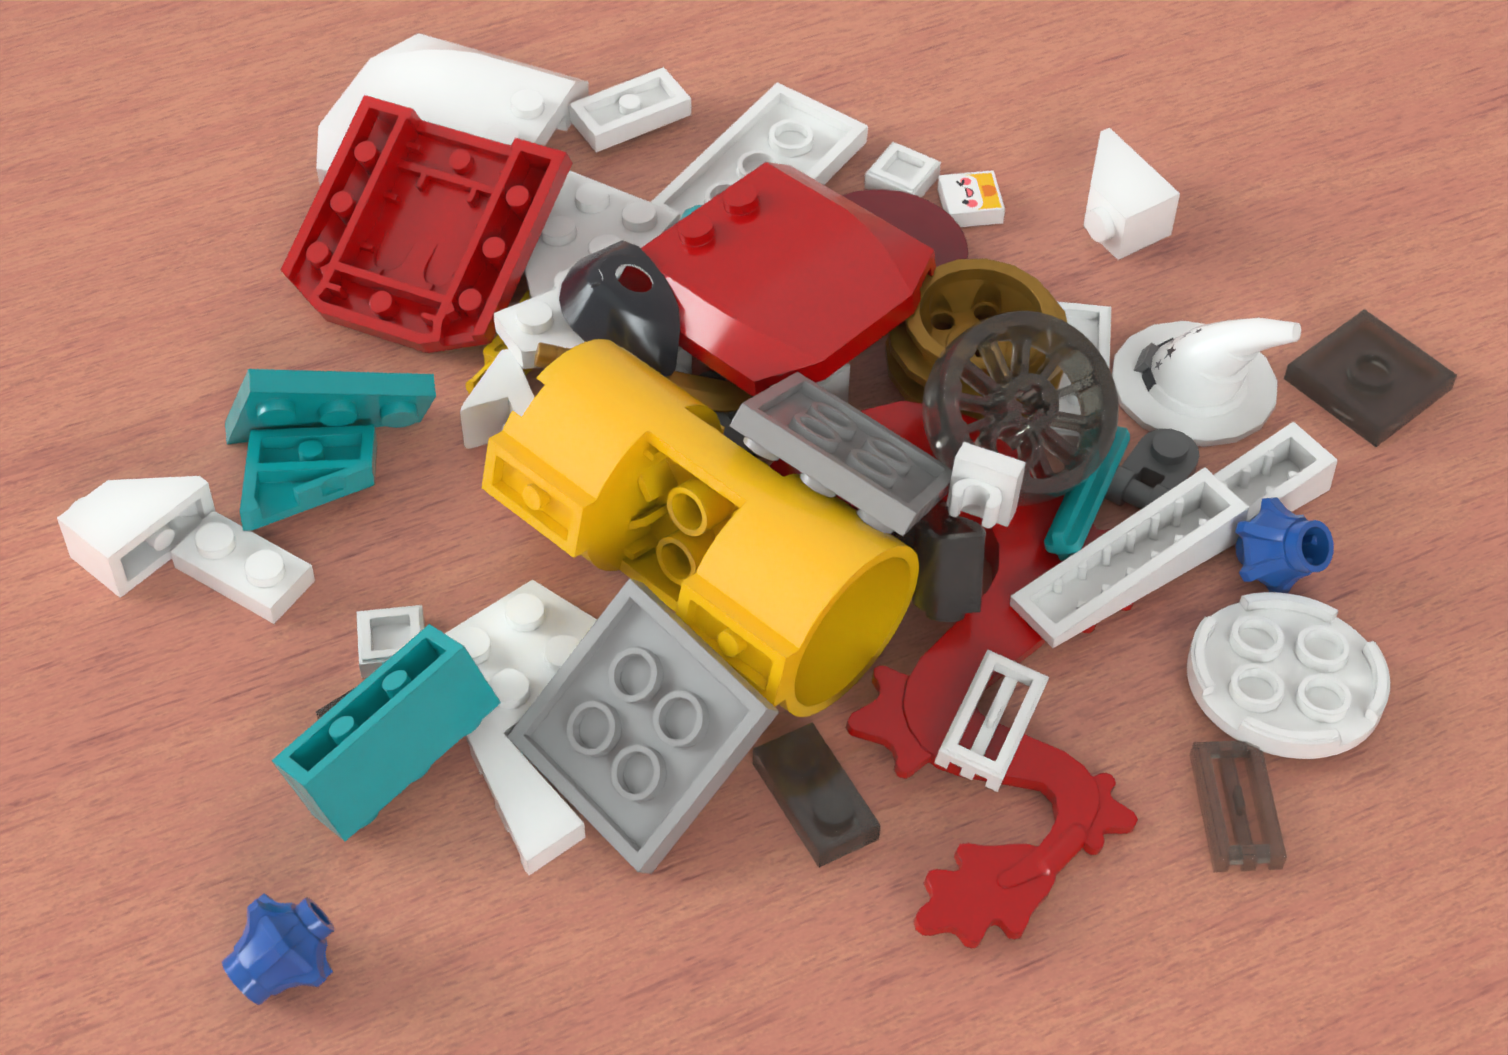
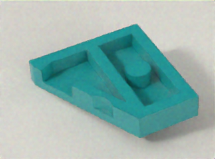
M375 425L250 430L240 504L243 531L258 529L374 486L377 457Z

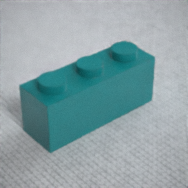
M429 624L271 761L310 813L346 842L359 829L370 824L377 817L379 811L408 785L423 777L431 765L462 737L472 733L480 725L481 721L501 702L466 648Z

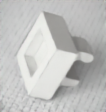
M963 442L954 460L946 505L949 507V515L957 517L960 511L983 518L981 526L989 529L996 523L1008 527L1017 509L1026 462Z

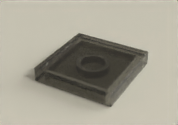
M1364 309L1289 363L1284 379L1370 444L1377 447L1452 390L1457 374Z

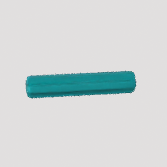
M1115 420L1103 421L1100 428L1094 431L1044 539L1046 551L1057 554L1061 561L1066 560L1082 549L1130 441L1128 429L1118 427Z

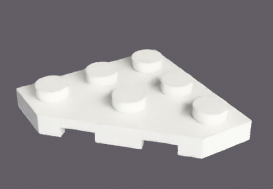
M569 171L524 270L530 299L561 287L569 270L581 258L621 240L641 248L678 223L680 214ZM625 266L619 267L616 270L615 275L617 277V280L621 276Z

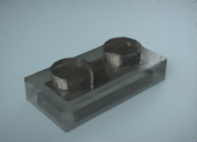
M813 722L753 748L752 764L819 868L879 840L880 823Z

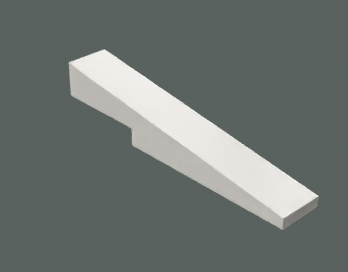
M1292 422L1214 475L1204 467L1011 595L1010 606L1054 648L1235 545L1239 537L1235 532L1238 522H1250L1260 512L1263 498L1278 497L1282 504L1292 512L1329 491L1338 460L1295 422Z

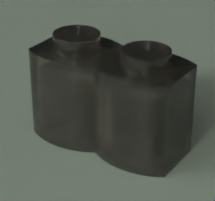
M941 499L904 536L895 531L891 534L914 549L918 556L919 574L911 599L913 604L925 611L926 617L931 620L956 622L964 619L965 613L981 612L986 531L981 525L959 515L957 517L950 516L948 513L949 507L946 506L947 501Z

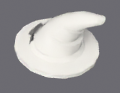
M1266 318L1226 320L1210 324L1189 321L1154 324L1130 336L1116 353L1113 361L1111 386L1120 407L1140 427L1147 431L1174 429L1185 433L1193 439L1197 446L1201 447L1236 443L1261 430L1275 410L1278 381L1267 358L1260 351L1297 342L1301 336V326L1297 322Z

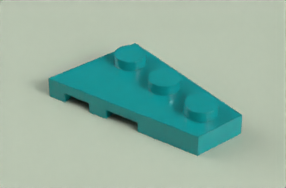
M248 369L225 421L226 443L249 442L250 430L375 425V428L410 426L422 421L436 398L434 374Z

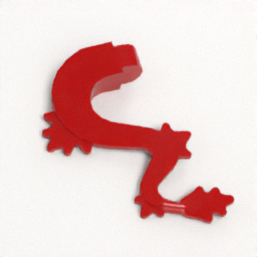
M902 400L861 410V412L953 469L955 456L963 442L1026 462L1017 509L1008 527L996 523L989 529L981 526L983 518L960 511L957 517L950 516L948 513L949 507L946 506L948 491L947 495L908 531H935L960 537L979 549L992 567V583L988 591L919 659L910 676L888 666L879 665L874 668L871 682L878 692V697L870 704L851 713L845 727L851 736L883 745L892 752L895 761L894 772L897 777L907 779L928 763L939 770L963 777L960 775L962 767L950 762L946 769L934 762L987 650L1021 663L1046 642L1010 606L1011 595L1063 562L1058 558L1057 554L1046 551L1044 539L1061 505L1064 494L1055 479L1037 458L990 424L946 407ZM780 458L769 466L783 477L802 473ZM836 494L837 497L845 501L847 504H849L856 510H859V508H857L856 506H854L853 504L849 503L848 501H846L845 499ZM1092 524L1082 548L1111 529L1101 530ZM895 531L891 533L893 536L898 535ZM1134 602L1121 609V611L1131 610ZM1097 623L1082 632H1093L1095 630ZM993 671L985 690L1004 675ZM977 706L958 744L971 750L986 718L980 713ZM1000 723L998 724L984 757L996 762L1011 728ZM1024 734L1001 784L1040 791L1052 803L1055 822L1051 831L1039 846L1026 843L1003 845L959 844L954 854V859L960 870L934 869L928 872L923 884L930 896V900L918 910L913 921L915 930L924 936L952 933L959 938L965 947L970 949L977 948L981 944L990 926L996 925L1000 927L1008 938L1020 939L1030 917L1047 898L1056 880V875L1081 849L1089 855H1097L1104 846V834H1127L1133 831L1138 821L1135 813L1111 796V792L1116 785L1115 778L1108 773L1092 776L1083 764L1065 751ZM977 774L973 777L974 780L985 782L988 780Z

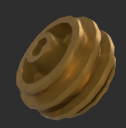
M987 258L957 259L937 266L932 277L928 274L925 277L920 288L921 301L915 313L888 332V338L885 343L888 376L906 401L946 407L988 423L996 429L1003 428L1036 414L1057 394L1065 371L1066 354L1071 339L1065 311L1037 278L1015 265Z

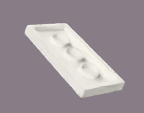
M777 82L657 195L651 203L679 213L681 218L686 209L696 205H704L765 162L790 165L825 185L867 142L868 125Z

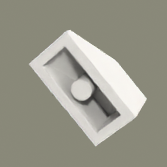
M1107 128L1100 132L1083 226L1096 242L1101 243L1119 260L1172 234L1180 193L1111 128Z
M200 476L107 480L87 496L75 501L67 511L57 517L70 557L121 598L172 559L170 552L212 510L215 511L209 484Z

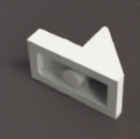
M509 349L500 351L461 407L462 433L466 449L488 444L490 437L503 431L512 410L522 417L535 398L521 365Z

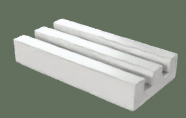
M987 650L934 763L946 769L950 762L962 767L961 776L973 780L975 774L988 779L985 787L998 792L1049 677ZM993 671L1005 675V678L971 750L958 744ZM1020 682L1030 688L995 762L984 757V754L1017 683Z

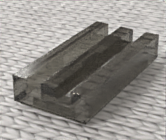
M1247 741L1193 742L1190 760L1213 872H1228L1230 865L1240 864L1241 871H1255L1257 864L1267 863L1269 870L1283 869L1287 854L1263 750H1260L1259 746ZM1244 757L1263 844L1253 845L1245 801L1234 758ZM1217 758L1235 845L1229 844L1211 759Z

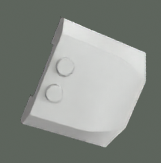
M418 33L370 58L319 124L316 166L319 184H322L364 95L413 108L421 120L504 144L512 145L514 138L545 146L556 128L567 132L571 126L569 103L589 96L588 81Z

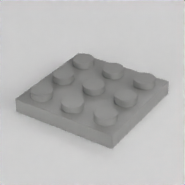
M799 372L743 402L729 425L745 436L743 442L751 451L768 460L777 461L780 458L802 472L800 478L809 488L824 496L835 497L837 494L859 508L857 514L866 524L883 533L891 534L895 531L904 536L947 495L950 488L953 469Z
M629 578L507 738L637 872L652 874L775 719L779 711L644 583Z

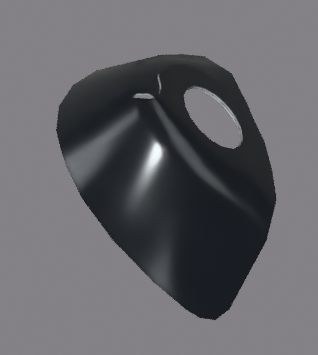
M623 240L581 258L569 270L563 280L559 295L562 314L573 331L585 342L596 339L611 340L663 376L672 375L677 365L680 318L676 298L665 276L639 246ZM622 266L638 268L649 276L652 288L646 292L629 290L617 280L616 270ZM600 283V285L592 287V285Z

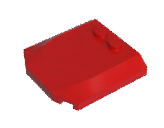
M364 95L280 270L328 322L425 353L492 343L496 334L494 313L508 308L573 163L567 152L518 138H514L512 145L504 144L421 120L413 108Z
M770 162L763 163L641 247L644 253L665 276L676 298L680 318L679 347L753 397L770 388V385L777 384L796 372H799L815 383L827 379L915 313L921 301L920 288L927 274L932 277L936 269L935 253L931 247L790 165ZM625 266L618 279L624 287L635 292H646L652 288L649 276L642 270L632 266Z

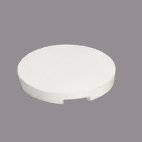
M1279 592L1242 595L1239 603L1229 605L1212 616H1205L1195 631L1187 659V677L1193 696L1203 712L1214 724L1234 739L1249 747L1272 755L1296 759H1316L1334 756L1346 752L1366 740L1377 727L1387 704L1390 693V674L1387 662L1376 642H1367L1355 629L1337 618L1339 610L1311 598Z

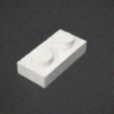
M664 67L569 103V119L595 152L691 115L690 96Z
M214 510L170 552L176 569L273 624L315 582L311 564L250 530L243 531L241 525Z

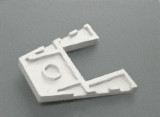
M534 580L527 582L445 633L466 648L501 702L465 738L470 746L471 756L480 775L483 774L495 800L496 810L506 831L511 834L520 854L522 866L528 875H531L585 838L584 822L507 736L597 621L591 615Z

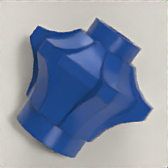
M1278 497L1263 498L1259 514L1250 522H1238L1235 531L1239 535L1236 542V555L1239 562L1243 565L1239 571L1244 582L1258 580L1266 585L1269 592L1289 593L1292 586L1301 578L1311 575L1312 572H1321L1326 569L1333 557L1334 542L1329 528L1321 521L1307 520L1304 514L1295 515L1282 504Z
M263 893L247 907V923L243 934L233 947L234 951L222 960V966L234 985L257 1005H261L271 995L276 996L288 988L298 986L319 987L333 972L326 959V938L335 931L334 925L324 911L308 897H305L296 905L294 903L276 902L270 896Z

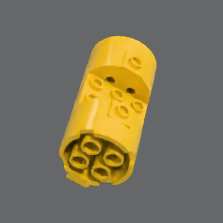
M596 339L579 344L555 359L536 377L545 386L532 400L523 416L521 417L512 410L503 431L490 437L488 440L482 489L573 558L581 555L603 571L620 570L629 578L644 583L774 707L779 704L797 717L811 716L832 705L862 678L893 637L909 607L919 574V560L914 549L892 534L880 532L866 524L858 516V510L839 497L824 496L812 490L801 480V474L783 477L765 462L757 459L723 435L725 427L720 424L717 414L711 408L611 340Z

